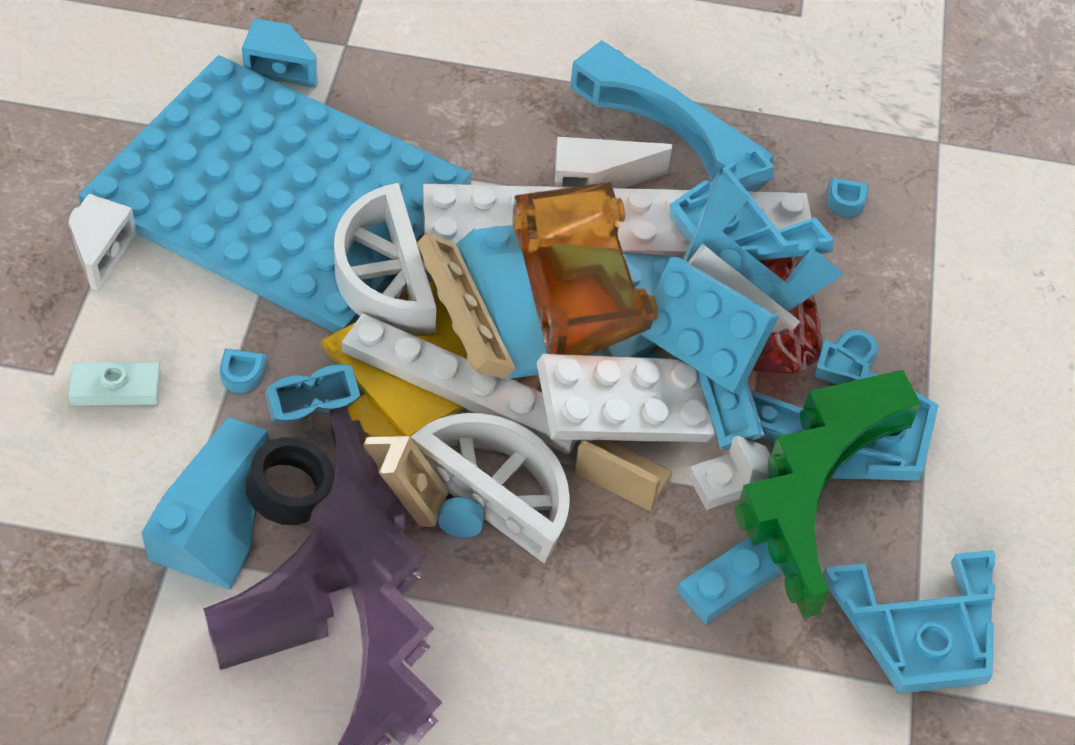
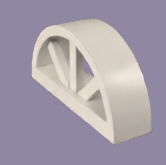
M399 183L377 188L355 201L346 210L338 223L334 237L335 278L339 292L348 306L359 316L364 313L411 335L434 334L437 308ZM385 220L391 242L367 231V229ZM357 241L393 260L351 267L348 263L347 255L353 243ZM398 274L383 294L370 288L362 281L364 279ZM406 290L409 301L397 298Z
M461 413L446 416L425 425L411 436V439L443 481L451 495L468 498L477 502L484 510V519L545 564L551 556L564 528L569 511L570 495L564 470L556 455L542 439L514 421L483 413ZM458 445L460 454L453 450L450 446ZM473 445L495 449L510 456V458L490 477L477 467ZM523 465L538 481L545 495L516 496L506 489L504 485ZM549 510L550 520L538 511Z

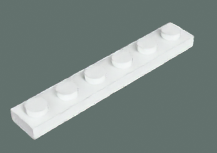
M364 313L361 314L341 342L342 353L475 413L491 414L514 421L533 432L546 445L566 454L571 452L577 440L551 439L542 392L513 379H501L487 374H480L470 366L467 359Z

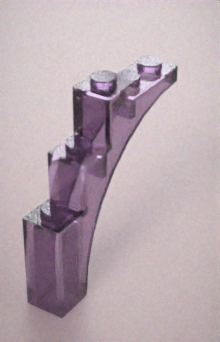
M347 406L329 410L331 436L336 452L337 467L330 497L314 529L298 550L271 575L234 597L203 608L208 633L220 670L328 637L327 619L334 617L328 594L367 582V564L373 562L368 540L405 529L404 512L407 509L379 474L376 462L370 455H365L362 448L365 442L362 425L359 420L352 421Z
M346 478L313 508L309 520L311 527L331 549L347 578L360 621L363 654L359 691L349 724L338 745H389L392 741L386 736L387 733L400 745H404L411 736L419 742L439 722L433 714L443 702L404 662L412 667L431 648L426 640L434 630V627L397 591L405 595L423 577L419 569L426 555Z

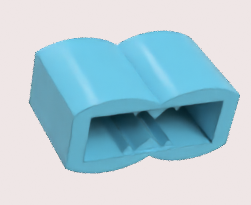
M335 364L319 369L310 377L294 375L281 378L272 383L266 389L264 395L272 423L289 425L308 418L313 412L321 414L339 412L349 407L360 396L352 366Z

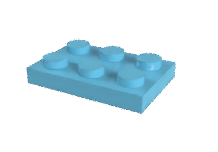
M670 257L636 332L732 393H741L779 317L683 259Z

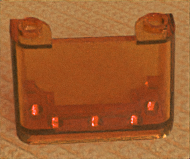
M611 182L514 195L512 226L523 253L547 354L589 356L649 330L652 321L657 320L658 310L655 297L648 295L644 288L635 289L618 237L619 223L625 220L624 204L621 198L615 197Z

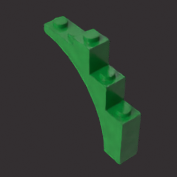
M904 370L809 391L804 408L800 411V422L803 431L776 438L772 455L768 458V468L772 478L743 485L739 502L735 505L737 524L741 530L747 531L752 545L768 542L769 555L774 564L780 565L785 576L786 594L791 603H797L803 618L819 615L829 593L818 561L815 521L818 498L834 473L856 452L882 437L911 428L921 403Z

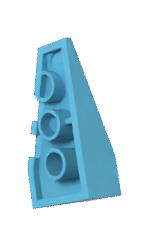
M512 225L471 230L456 245L516 368L507 378L539 375L536 362L542 354H547L523 253Z
M231 417L224 421L163 495L141 533L149 561L231 590L251 553L252 531L257 511L252 507L246 495L245 480L256 451L267 443V430Z

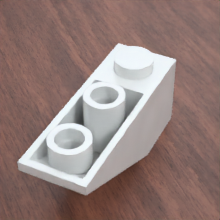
M557 137L554 187L627 188L667 175L672 144Z

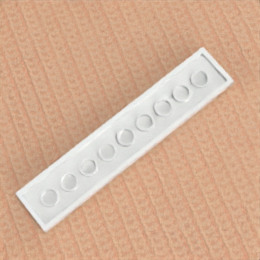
M423 184L424 235L428 232L457 244L471 230L512 225L524 258H548L550 247L561 245L672 256L684 259L690 243L671 219L670 204L690 190ZM747 191L778 230L811 219L807 193ZM805 256L776 258L758 261L773 263H800Z

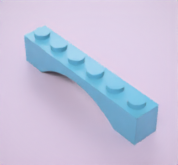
M603 40L573 61L570 89L597 107L614 108L637 113L673 130L700 157L707 170L710 182L713 181L717 173L722 174L723 167L732 161L738 164L746 158V152L756 146L773 164L775 155L767 151L763 146L758 145L737 131L733 126L728 125L710 113L706 108L698 105L680 93L676 88L671 87ZM769 180L745 189L749 192H756Z

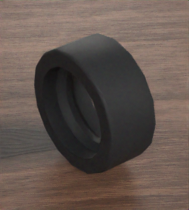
M290 437L271 440L256 451L245 480L246 495L252 507L265 519L281 525H300L312 521L323 511L335 482L334 468L327 455L313 443L300 438ZM277 465H291L303 470L311 477L316 486L315 491L312 495L302 498L285 496L268 485L264 477L265 471Z

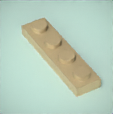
M427 232L417 242V246L424 259L423 265L431 274L438 289L437 295L449 312L453 321L452 328L462 340L468 353L467 360L470 366L480 374L506 379L516 368L456 243Z

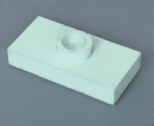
M73 362L68 395L70 405H157L161 374L159 362Z

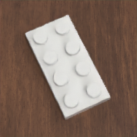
M542 354L536 362L551 439L708 442L715 435L698 372L680 359Z

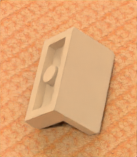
M367 437L363 447L379 466V474L419 527H435L441 505L445 502L449 490L411 437Z
M583 440L578 447L574 474L651 512L670 482L672 471L610 440H591V442Z

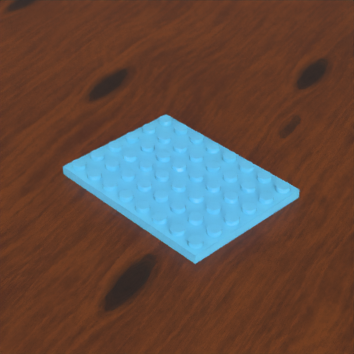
M218 55L78 194L80 205L88 194H92L131 207L138 235L332 333H336L355 323L360 317L343 299L335 278L334 237L338 223L346 210L365 194L386 185L399 183L416 242H418L424 236L423 184L470 185L471 172ZM385 220L367 229V231L391 242ZM357 241L353 243L347 255V260L351 267L393 260ZM396 274L364 279L362 281L370 288L382 293Z

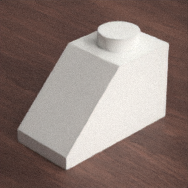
M88 194L82 204L71 212L68 226L90 288L99 291L136 237L137 230L131 207Z

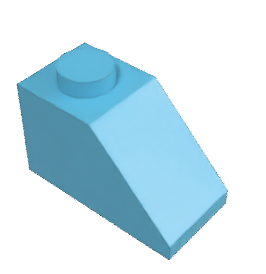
M254 18L242 46L244 67L271 80L316 88L318 84L316 55L290 24Z

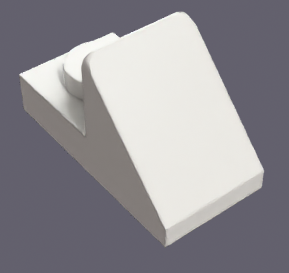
M734 436L729 454L690 466L688 477L705 509L708 510L740 499L743 485L772 478L768 468V458L771 455L766 446L740 436Z

